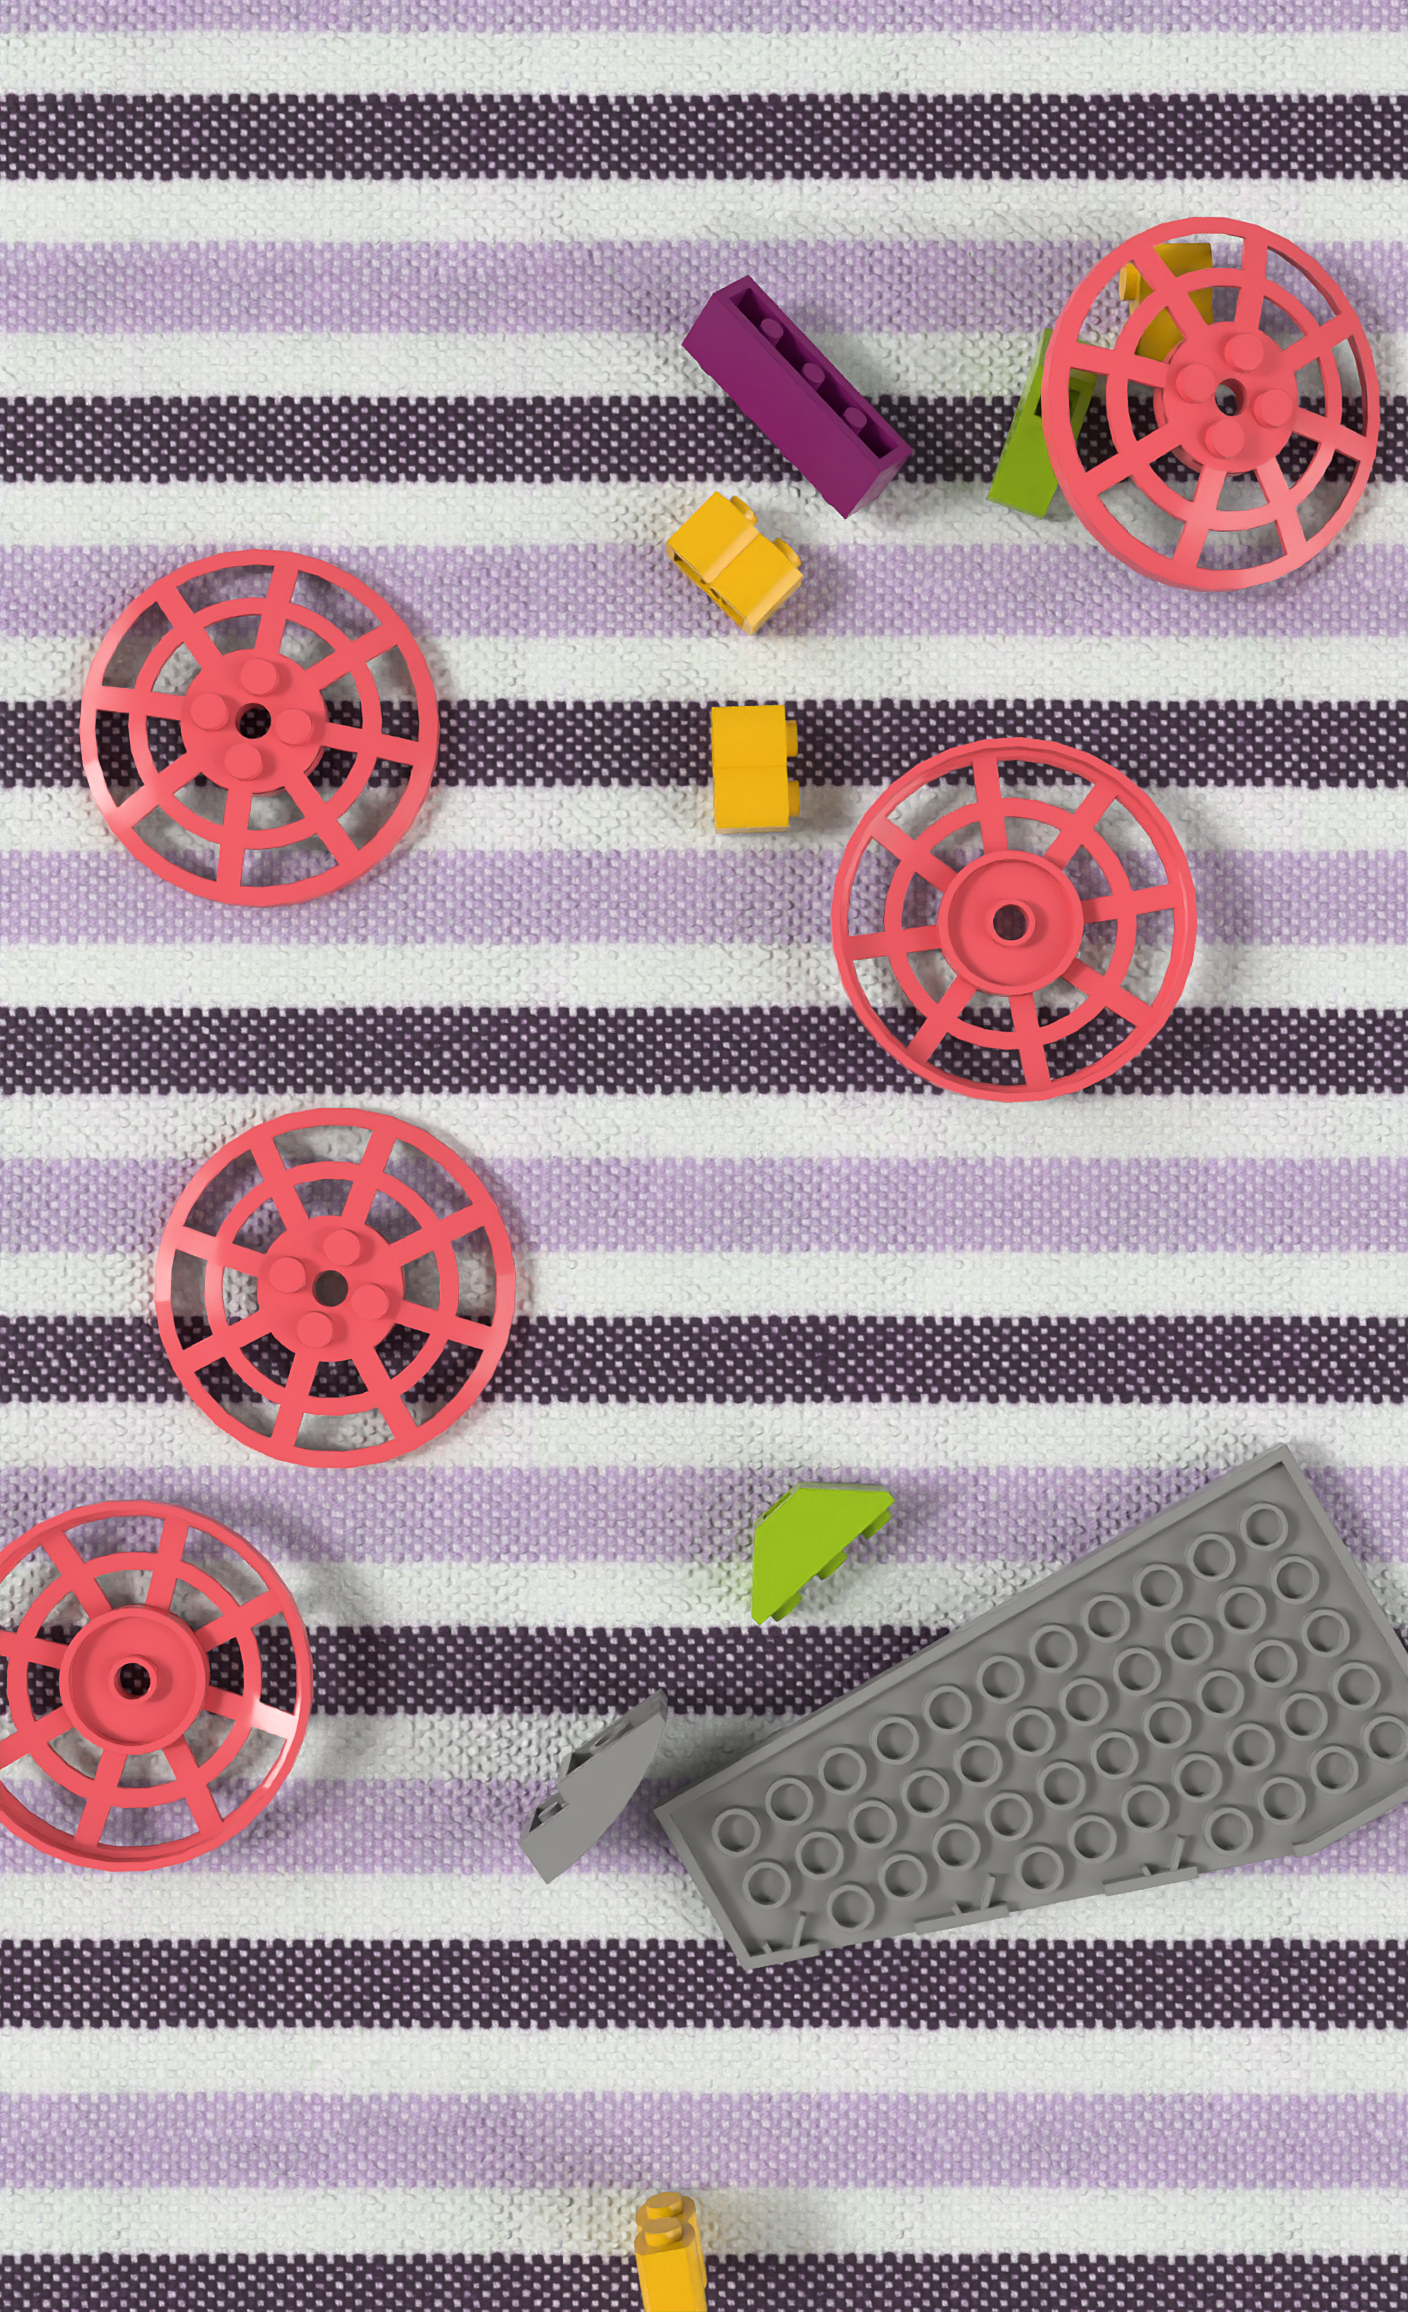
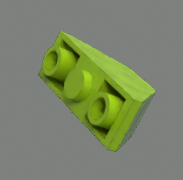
M1046 327L1042 332L986 497L988 501L1041 520L1045 516L1059 483L1050 463L1042 428L1041 385L1045 355L1053 333L1052 329ZM1077 339V342H1078V343H1083V344H1087V345L1096 346V345H1093V344H1090V343H1087V342H1085V341H1082V340ZM1071 369L1068 387L1070 422L1076 444L1096 385L1097 374Z
M798 1481L754 1521L750 1610L751 1617L759 1626L770 1616L776 1622L787 1616L803 1599V1596L798 1592L801 1587L815 1575L821 1581L829 1577L847 1559L848 1555L843 1549L859 1534L865 1539H869L891 1519L892 1513L887 1508L895 1502V1499L883 1485Z

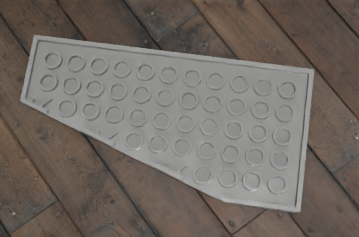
M1279 1442L653 1804V1812L744 1971L819 1956L820 1951L913 1932H916L917 1935L1010 1917L1009 1913L1069 1900L1104 1893L1108 1897L1199 1878L1198 1874L1290 1855H1294L1295 1858L1309 1856L1408 1800V1653L1288 1446L1285 1443Z

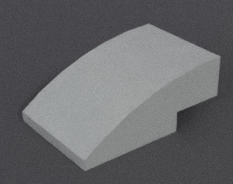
M662 1688L565 1755L562 1759L555 1785L558 1791L527 1812L518 1844L547 1885L571 1867L601 1838L623 1811L641 1783L655 1755L666 1724L668 1697Z

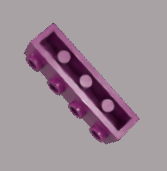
M749 275L712 294L681 344L699 363L701 369L716 381L740 407L742 413L761 429L776 445L782 455L821 493L823 499L834 507L844 519H847L877 499L914 452Z

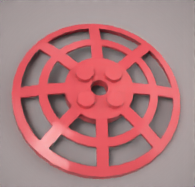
M1189 217L1159 224L1129 238L1098 261L1072 291L1055 323L1045 355L1041 385L1042 428L1050 463L1065 499L1085 529L1112 556L1137 573L1162 584L1196 592H1232L1274 581L1303 566L1332 541L1349 520L1366 488L1376 456L1380 427L1379 383L1372 350L1361 322L1340 286L1314 258L1290 240L1259 225L1226 217ZM1194 234H1226L1243 238L1241 270L1235 268H1206L1188 272L1176 278L1153 247L1171 239ZM1267 249L1275 252L1301 271L1324 296L1336 316L1319 327L1312 314L1296 297L1277 283L1266 279ZM1129 262H1132L1154 292L1147 296L1129 316L1116 339L1113 350L1078 343L1077 339L1083 321L1098 294L1120 269ZM1210 287H1232L1239 289L1234 322H1218L1206 325L1189 298L1188 293ZM1263 298L1283 310L1301 329L1304 337L1282 350L1272 338L1260 331L1259 324ZM1166 308L1184 338L1169 351L1163 362L1134 355L1137 344L1147 326L1162 309ZM1346 338L1355 357L1362 390L1363 427L1361 435L1341 425V383L1336 360L1331 349ZM1317 359L1324 385V417L1298 406V387L1294 373ZM1071 369L1107 376L1105 389L1107 419L1112 440L1118 453L1088 472H1085L1078 456L1070 422L1068 387ZM1128 381L1154 388L1153 405L1158 429L1139 441L1134 436L1128 411ZM1219 384L1229 387L1236 396L1237 408L1233 416L1222 413L1216 404L1215 392ZM1294 433L1319 444L1306 471L1289 489L1275 456L1283 449L1291 434ZM1171 451L1183 464L1200 473L1192 502L1169 488L1149 464ZM1334 451L1356 461L1355 470L1349 488L1337 511L1324 527L1306 542L1296 507L1308 497L1320 482L1332 460ZM1254 470L1267 504L1245 511L1216 510L1225 478L1239 476ZM1130 476L1136 486L1153 504L1173 518L1184 522L1185 525L1173 558L1171 559L1157 553L1132 536L1107 510L1098 494ZM1274 521L1284 556L1272 562L1246 569L1212 570L1196 567L1209 530L1217 532L1244 531L1264 526Z
M250 549L219 553L188 563L157 580L128 605L108 630L91 663L82 694L79 734L83 767L93 798L112 832L136 859L160 878L197 897L229 906L272 908L298 905L333 894L362 878L393 851L412 827L428 796L438 760L440 721L437 695L426 660L407 625L384 598L357 577L326 561L291 551ZM247 565L274 566L266 598L250 597L227 600L193 613L176 588L192 578L223 568ZM299 571L317 575L343 588L368 607L382 625L351 642L340 629L323 616L301 605L291 603ZM157 602L174 628L164 635L148 655L137 677L134 689L101 686L106 667L121 638L137 618L153 603ZM261 616L254 649H242L222 655L205 631V628L231 618ZM286 621L297 623L316 633L330 644L335 652L304 670L292 659L279 654ZM185 643L202 668L190 684L186 695L178 696L152 692L163 666L173 653ZM395 646L399 647L407 662L416 690L419 715L418 742L382 734L380 697L373 675L366 663ZM350 672L355 680L361 699L362 729L330 723L327 705L321 693V690ZM262 708L267 710L271 716V725L268 732L257 739H249L242 736L240 732L242 716L250 709ZM97 710L129 714L128 728L131 752L138 774L145 784L119 807H117L108 791L98 759L95 732ZM147 716L180 721L182 739L187 750L185 754L160 773L155 767L149 748ZM326 747L356 753V761L346 781L334 796L325 803L307 777L319 764ZM377 758L413 766L409 783L395 811L374 838L358 850L337 819L348 811L363 792L374 770ZM203 773L217 786L228 791L223 825L213 823L195 814L182 804L174 794ZM287 791L305 816L297 822L278 828L248 830L253 797L274 796ZM160 806L168 816L186 830L209 842L220 844L216 881L196 876L169 862L147 845L134 831L133 827ZM318 834L338 862V865L322 874L290 884L264 887L241 886L245 849L264 850L281 848L307 840Z
M1023 737L984 739L950 748L917 764L888 786L864 814L846 846L834 882L830 913L832 951L842 987L858 1019L878 1045L905 1069L938 1088L971 1099L1001 1103L1044 1101L1080 1091L1112 1075L1140 1054L1165 1025L1182 995L1193 963L1198 926L1195 888L1186 855L1170 823L1151 798L1121 771L1090 753L1054 741ZM1018 760L1048 764L1077 774L1095 785L1074 814L1038 800L1015 797L1001 798L997 761ZM968 766L973 767L977 802L965 805L943 816L923 831L916 840L912 839L887 818L902 801L923 785L953 770ZM1114 799L1130 811L1150 837L1164 865L1169 884L1135 891L1131 890L1129 879L1117 855L1103 837L1093 829ZM1004 818L1031 819L1053 826L1061 832L1043 857L1025 851L1009 850ZM980 822L984 856L966 865L959 873L930 853L938 843L951 833L969 824ZM874 839L900 860L886 895L883 918L884 932L849 936L848 913L852 884L862 855L870 841ZM1080 846L1089 852L1101 868L1110 886L1112 895L1080 901L1075 887L1062 872ZM914 873H917L943 893L938 908L936 925L902 929L901 920L904 898ZM1008 907L1022 913L1026 921V930L1021 938L1005 940L996 933L993 926V918L998 910ZM1173 908L1174 934L1170 962L1160 991L1150 1006L1120 987L1134 953L1137 930L1136 915ZM1116 919L1115 947L1108 969L1103 976L1075 956L1081 944L1084 925ZM941 949L947 964L957 975L938 1004L918 982L908 962L907 953ZM888 956L891 969L902 991L915 1008L927 1018L908 1046H905L889 1031L873 1010L858 980L853 961ZM1058 977H1061L1089 996L1082 1005L1066 1017L1047 1026L1039 1027L1033 992L1046 987ZM979 990L994 996L1008 997L1015 1031L1003 1032L983 1029L966 1023L957 1017L974 993ZM1104 1007L1136 1026L1121 1044L1097 1062L1068 1076L1050 1079L1043 1045L1056 1042L1078 1031L1095 1018ZM946 1033L959 1040L980 1047L1001 1050L1018 1049L1026 1084L999 1085L976 1082L943 1071L927 1060Z
M317 1108L288 1113L252 1127L224 1145L196 1172L178 1198L163 1231L155 1266L154 1302L160 1337L171 1366L191 1399L215 1425L245 1446L276 1460L311 1468L348 1469L382 1463L416 1450L446 1431L475 1403L494 1376L508 1344L516 1308V1269L511 1240L497 1204L480 1177L454 1150L427 1131L393 1116L357 1108ZM321 1125L356 1126L373 1130L360 1164L320 1161L286 1169L273 1137L292 1130ZM396 1139L415 1146L441 1164L461 1185L471 1200L472 1205L439 1220L434 1210L416 1191L396 1177L384 1172ZM251 1149L264 1181L254 1187L234 1206L220 1226L216 1237L184 1226L193 1205L210 1181L232 1160ZM323 1179L353 1181L341 1216L330 1215L309 1218L294 1187L302 1183ZM377 1190L386 1193L403 1205L418 1221L422 1229L391 1244L381 1232L367 1224L366 1220ZM272 1198L287 1230L273 1242L266 1254L233 1243L248 1218L262 1204ZM484 1226L491 1243L496 1271V1305L491 1326L456 1316L459 1305V1273L451 1242ZM176 1249L208 1260L205 1271L204 1299L208 1322L213 1335L185 1350L182 1349L176 1333L171 1305V1274ZM431 1251H434L440 1276V1302L438 1310L405 1300L406 1279L403 1265ZM225 1267L258 1278L257 1298L260 1311L229 1326L226 1318L223 1300V1275ZM329 1270L342 1274L348 1284V1294L345 1300L337 1306L324 1304L316 1294L318 1278ZM396 1324L429 1333L427 1342L415 1359L399 1375L391 1379L375 1347L391 1333ZM272 1333L282 1345L296 1353L286 1387L276 1383L260 1372L245 1356L241 1348ZM448 1340L482 1349L483 1352L475 1370L458 1394L433 1418L417 1426L400 1395L411 1389L429 1372L443 1352ZM225 1357L230 1367L248 1386L268 1400L280 1405L271 1438L251 1430L227 1413L204 1389L194 1372ZM352 1359L368 1389L367 1392L345 1397H316L309 1395L320 1361L337 1362ZM378 1407L395 1439L377 1446L349 1451H316L295 1446L304 1413L343 1416L365 1412Z
M148 1499L107 1500L75 1507L35 1525L0 1552V1585L4 1578L28 1554L41 1545L62 1576L53 1581L34 1600L20 1622L17 1632L0 1629V1656L9 1657L7 1697L12 1720L17 1729V1732L0 1741V1770L30 1753L34 1761L55 1782L75 1795L86 1798L87 1802L74 1836L53 1827L30 1812L0 1780V1822L11 1833L42 1853L76 1866L109 1872L150 1871L181 1864L216 1849L246 1828L272 1801L294 1767L307 1734L313 1702V1659L306 1626L292 1593L272 1564L246 1538L215 1518L182 1505ZM147 1516L165 1520L158 1553L147 1551L118 1552L84 1562L65 1534L66 1531L79 1525L112 1517ZM189 1527L209 1534L234 1550L259 1574L269 1591L239 1606L233 1595L214 1577L195 1565L182 1560ZM121 1570L153 1571L145 1604H130L113 1608L97 1582L96 1577ZM177 1578L203 1592L220 1609L223 1616L194 1631L182 1618L170 1612ZM73 1591L91 1621L75 1635L69 1645L37 1637L40 1627L51 1610L68 1593ZM282 1612L289 1628L296 1659L297 1694L293 1713L260 1701L262 1693V1661L252 1627ZM234 1637L238 1641L244 1666L243 1695L210 1685V1666L206 1652ZM29 1662L60 1669L59 1690L63 1705L36 1720L33 1714L28 1692ZM125 1664H140L148 1671L150 1687L147 1693L134 1695L123 1688L120 1681V1672ZM202 1709L234 1719L233 1728L222 1746L208 1761L199 1766L184 1733L196 1721ZM75 1727L88 1741L102 1748L103 1752L95 1778L86 1776L69 1765L51 1747L49 1741ZM252 1727L285 1738L280 1755L263 1782L237 1809L222 1818L208 1783L217 1778L235 1759L248 1739ZM162 1749L176 1777V1780L150 1787L118 1786L128 1755L146 1754ZM185 1797L199 1829V1832L183 1839L152 1846H114L99 1843L112 1806L120 1808H149L171 1803Z

